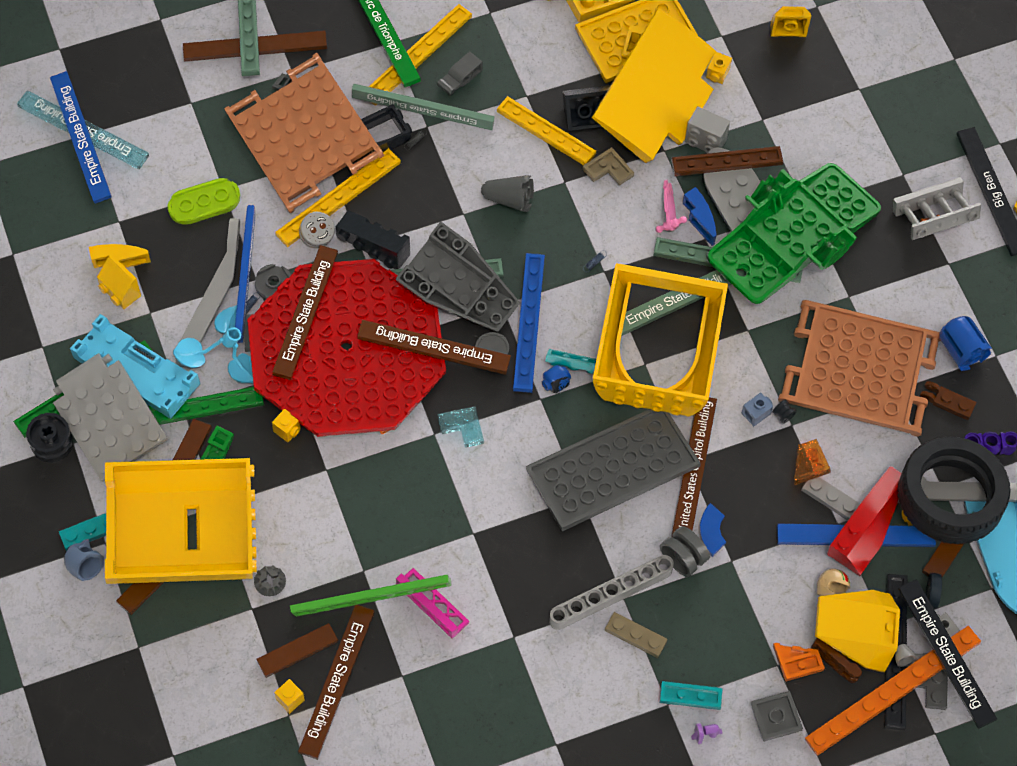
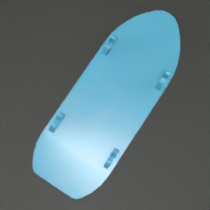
M964 501L967 514L982 510L986 501ZM1009 502L995 529L984 538L977 540L995 592L1001 601L1017 614V502Z

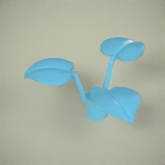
M237 306L223 310L215 318L214 325L216 330L225 334L210 347L202 350V345L198 340L185 338L173 350L175 358L181 364L190 368H198L205 363V356L203 354H206L220 343L227 348L233 347L232 358L234 360L228 364L230 376L240 383H253L251 357L245 353L239 354L238 357L236 356L239 346L237 342L241 338L240 330L235 328Z

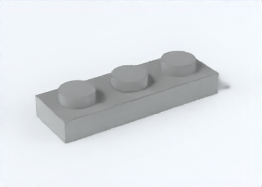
M814 473L801 490L847 521L860 505V503Z

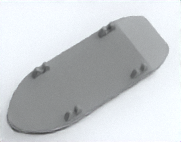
M716 147L709 150L708 153L727 152L729 150ZM752 168L703 173L708 195H710L711 200L715 203L731 232L754 209L745 199L746 195L751 197L760 184V180Z

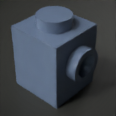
M759 393L743 405L741 413L754 427L771 415L773 403L767 396Z

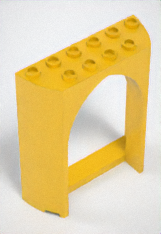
M616 263L593 374V384L600 397L605 401L614 402L618 405L626 404L635 408H647L655 412L663 411L673 415L691 416L699 412L709 399L728 284ZM632 283L705 297L693 365L678 383L667 389L635 383L626 372L621 361L620 340Z

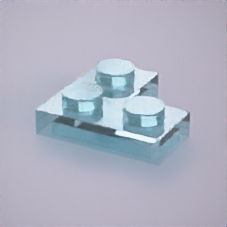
M475 406L438 414L442 434L461 431L465 448L484 444Z

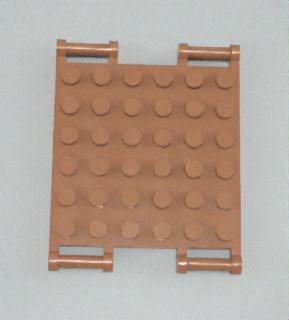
M318 53L313 54L312 58L294 69H288L286 72L292 82L263 100L254 90L250 92L251 95L231 107L227 106L224 108L289 213L295 211L296 207L314 196H320L321 192L316 184L347 166L354 175L360 168L377 158L384 157L382 150ZM314 64H318L316 68L297 79L296 75ZM256 101L255 105L251 106L250 108L246 109L245 111L241 112L236 116L234 115L236 111L240 110L241 108L245 107L251 102ZM374 150L373 153L369 154L368 156L364 157L354 164L352 163L357 159L361 158L362 156L366 155L370 151ZM310 188L312 189V190L308 191L307 193L303 194L302 196L298 197V198L295 199L294 201L289 202L290 200H292V199L295 198L296 196L300 195L301 193L305 192L306 190H308V189H310Z
M803 300L800 306L802 310L798 327L794 331V336L808 338L802 368L792 365L786 366V377L782 394L779 395L778 401L787 400L789 404L907 432L917 437L921 436V425L928 400L914 394L920 366L930 370L936 367L935 357L938 343L941 341L939 339L940 332ZM809 310H814L811 329H805ZM926 338L931 340L928 358L922 357ZM797 375L799 376L795 396L789 395L793 377ZM912 404L917 405L914 425L908 424Z

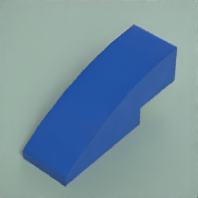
M695 187L684 194L683 205L690 211V223L713 246L716 240V227L713 215L703 195Z

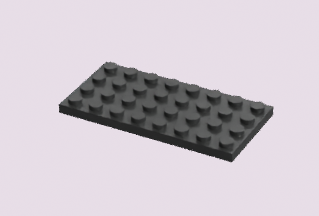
M649 409L527 465L526 471L561 531H564L697 469L701 463L670 413L663 411L655 412Z

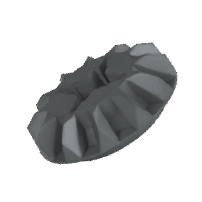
M274 565L264 566L261 570L257 571L254 577V585L260 594L275 596L284 589L286 577L281 568H277ZM268 574L271 578H275L273 580V587L268 582H264L267 580Z

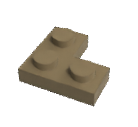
M612 147L583 165V171L593 182L607 173L610 174L619 186L634 177L633 170Z

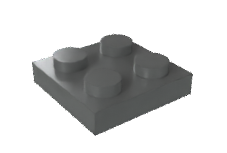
M790 691L751 701V707L763 742L803 730Z

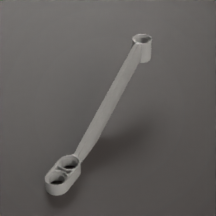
M230 218L227 252L181 340L194 338L200 343L202 342L234 280L240 235V219ZM175 358V364L180 367H187Z
M922 476L921 486L930 501L987 500L985 491L979 482H929ZM1010 483L1009 502H1017V483Z

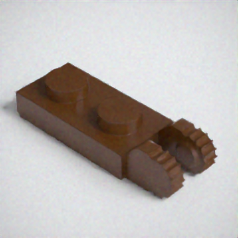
M931 381L925 383V388L936 393L937 396L933 393L922 391L921 397L926 398L928 402L933 403L936 407L969 420L977 402L942 386L940 387Z
M816 638L811 649H817L820 657L848 682H857L862 674V669L856 663H850L844 654Z

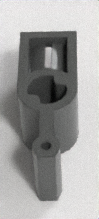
M469 51L450 68L448 74L440 79L437 85L448 95H452L460 86L463 87L482 71L483 62Z

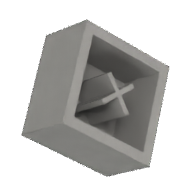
M697 106L688 121L685 142L692 147L704 150L706 153L712 148H723L727 141L730 121Z

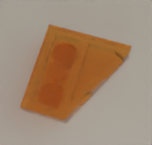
M817 439L798 445L794 475L795 485L831 473L830 466Z

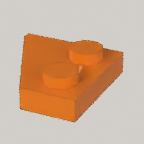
M780 643L773 644L785 681L824 671L825 667L817 649H803L793 645L789 647L780 645Z

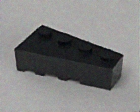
M348 210L335 226L336 236L341 241L349 242L355 249L368 253L372 259L380 260L390 269H400L410 256V236L404 234L401 237L397 235L396 230L391 228L387 231L381 224L377 222L371 224L367 218Z

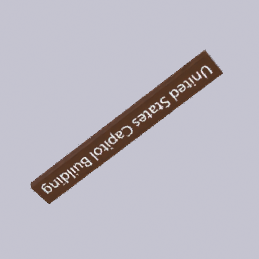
M709 397L707 404L699 412L695 413L689 445L701 465L699 468L683 475L672 534L680 526H685L693 531L716 409V398Z

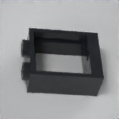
M394 104L361 119L368 130L390 119L393 120L399 129L400 134L377 144L382 152L388 148L390 150L397 148L411 139L412 129L409 123L404 122L400 109L397 110Z

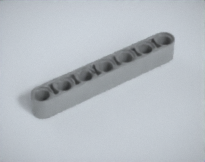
M668 555L659 556L554 607L550 612L549 623L551 627L556 630L563 629L668 578L672 574L673 559ZM661 564H665L669 568L665 570L661 569L659 566ZM649 573L651 577L645 578L642 574ZM626 581H631L634 585L630 587L626 586L624 583ZM611 589L616 591V594L610 595L607 591ZM596 598L599 602L593 604L589 599ZM576 606L579 607L581 611L574 612L571 608ZM561 615L564 619L557 621L553 617Z

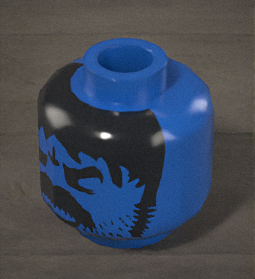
M555 365L543 373L542 385L546 391L550 390L553 393H558L570 385L571 375L566 367Z

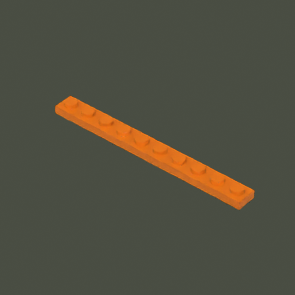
M969 625L951 637L961 656L981 643V640ZM930 651L805 737V741L817 756L943 670L934 651Z

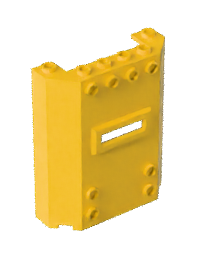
M250 458L105 462L106 584L253 579V572H257L256 560H253L256 559V547H252V540L256 539V527L252 528V520H256L255 509H251V502L255 501V490H251V477H254V465H250ZM187 509H196L197 549L188 550Z

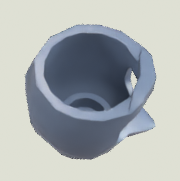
M89 539L69 546L64 555L66 569L81 581L90 580L97 576L104 564V556L92 550Z

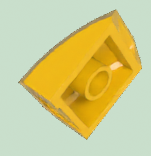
M782 6L772 17L770 24L771 37H806L811 13L805 7Z

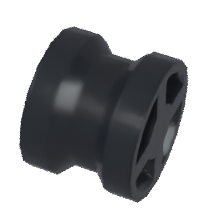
M787 400L780 402L772 411L774 415L780 417V421L783 424L792 419L797 413L795 408L789 406Z

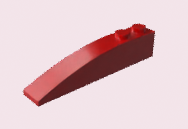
M892 466L887 469L831 543L827 552L828 556L861 576L881 548L899 500L898 483L902 473Z

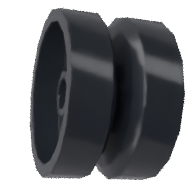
M55 413L40 414L33 418L27 427V441L33 454L41 461L49 463L58 462L67 457L71 452L74 443L68 423L60 415Z

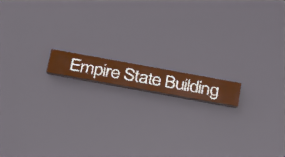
M322 245L319 246L272 375L288 380L292 379L338 255V250Z
M362 320L358 333V339L505 375L511 355L366 320Z
M355 605L298 750L299 754L318 760L375 613L374 610Z

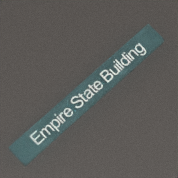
M28 90L18 101L17 105L19 108L69 133L59 106ZM85 120L93 145L96 148L137 169H140L148 159V152Z

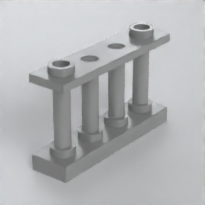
M959 177L894 198L893 213L895 216L902 214L907 216L912 223L911 239L915 240L980 219L981 205L980 203L969 205L963 197L964 181ZM956 198L962 209L953 211L946 200ZM939 203L946 214L936 216L929 206ZM922 208L929 219L919 222L912 211Z

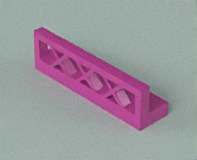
M412 568L405 576L401 573L396 578V584L410 582L408 579L413 575L418 580L425 578ZM436 589L429 590L433 593V600H429L422 592L407 595L452 639L469 624V620ZM435 604H444L447 607V613H443ZM449 617H458L462 623L457 627Z

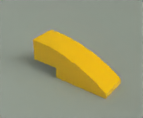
M105 244L89 247L94 268L103 267L111 254L125 268L151 262L148 250L136 246Z

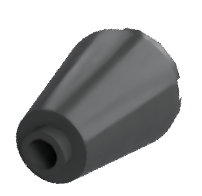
M531 175L487 180L481 187V194L487 200L522 212H528L532 205L528 204L529 199H533L534 181L530 179Z

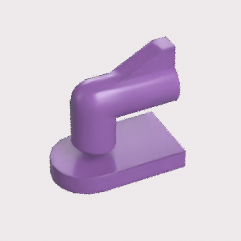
M701 723L696 724L695 733L691 738L692 740L697 739V743L702 744L704 734L715 738L723 732L716 724L706 725L702 728Z

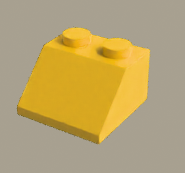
M111 254L97 276L98 288L103 294L107 293L116 306L120 305L123 309H126L141 297L137 278Z

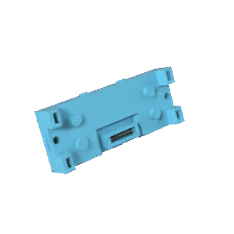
M101 314L92 323L93 329L82 341L78 339L70 348L73 358L80 363H84L98 353L102 357L107 354L112 357L113 360L107 363L108 367L119 360L146 404L170 419L200 385L197 373L192 370L188 372L169 359L162 358L135 341L132 336L110 324L108 319Z

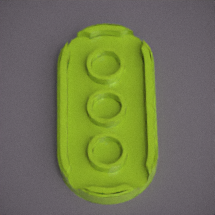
M218 178L175 192L171 196L170 201H168V212L170 217L180 224H192L235 209L240 202V190L236 183L228 181V179Z

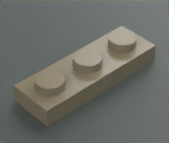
M616 612L613 613L605 627V631L656 658H659L668 641L667 638Z

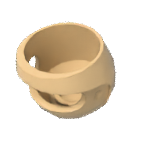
M839 569L826 570L821 574L817 583V595L819 596L842 594L850 589L848 576Z

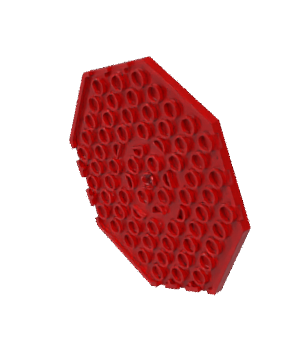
M375 259L335 262L292 379L288 380L272 375L274 366L313 264L299 265L294 270V273L278 286L277 291L272 296H269L260 305V308L247 319L254 390L280 410L286 409L293 417L299 420L302 426L317 437L395 430L446 374L445 360L358 339V333L362 320L442 339L438 308L426 303L397 282L395 279L398 275L382 267ZM344 343H349L352 347L346 351L341 346Z

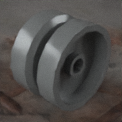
M680 526L672 534L673 538L668 537L660 544V550L663 555H668L673 559V568L679 574L690 577L698 569L697 565L702 566L710 559V553L697 534L685 526Z

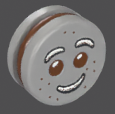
M323 212L309 213L304 217L299 227L301 240L311 248H319L320 245L326 246L335 233L333 220Z

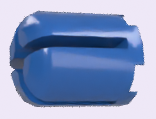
M960 316L950 320L939 333V339L961 371L971 369L969 365L978 361L982 363L991 355V346L974 321L968 316Z

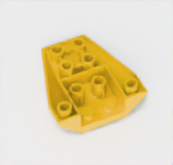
M876 590L819 596L815 637L862 667L885 672L898 648L900 609L891 594Z

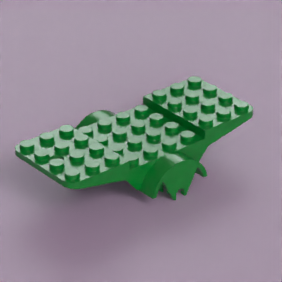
M827 163L801 180L793 179L782 169L775 179L769 175L766 181L762 180L751 197L749 195L745 196L746 201L754 209L738 227L709 251L707 258L709 263L750 302L760 304L792 281L797 273L813 262L820 270L833 265L848 251L857 239L853 233L880 213L881 205L837 164ZM743 269L746 272V276H739L736 271Z

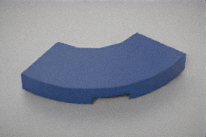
M710 503L701 518L700 538L713 557L726 544L720 531V525L725 515Z

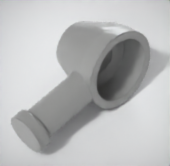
M901 644L895 652V660L899 667H904L916 662L927 653L914 654L906 644Z

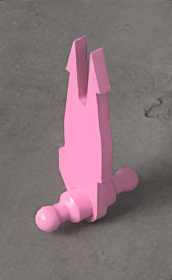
M668 179L664 180L663 185L666 222L656 227V232L658 233L664 230L674 231L681 223L687 222L685 216L679 219L676 218L674 193L671 183L668 184Z

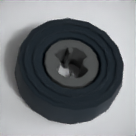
M930 573L925 594L933 608L937 609L942 592V575Z

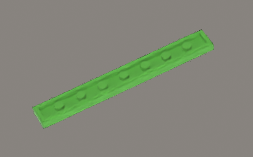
M446 574L290 605L291 613L298 617L450 587L452 585L451 578Z

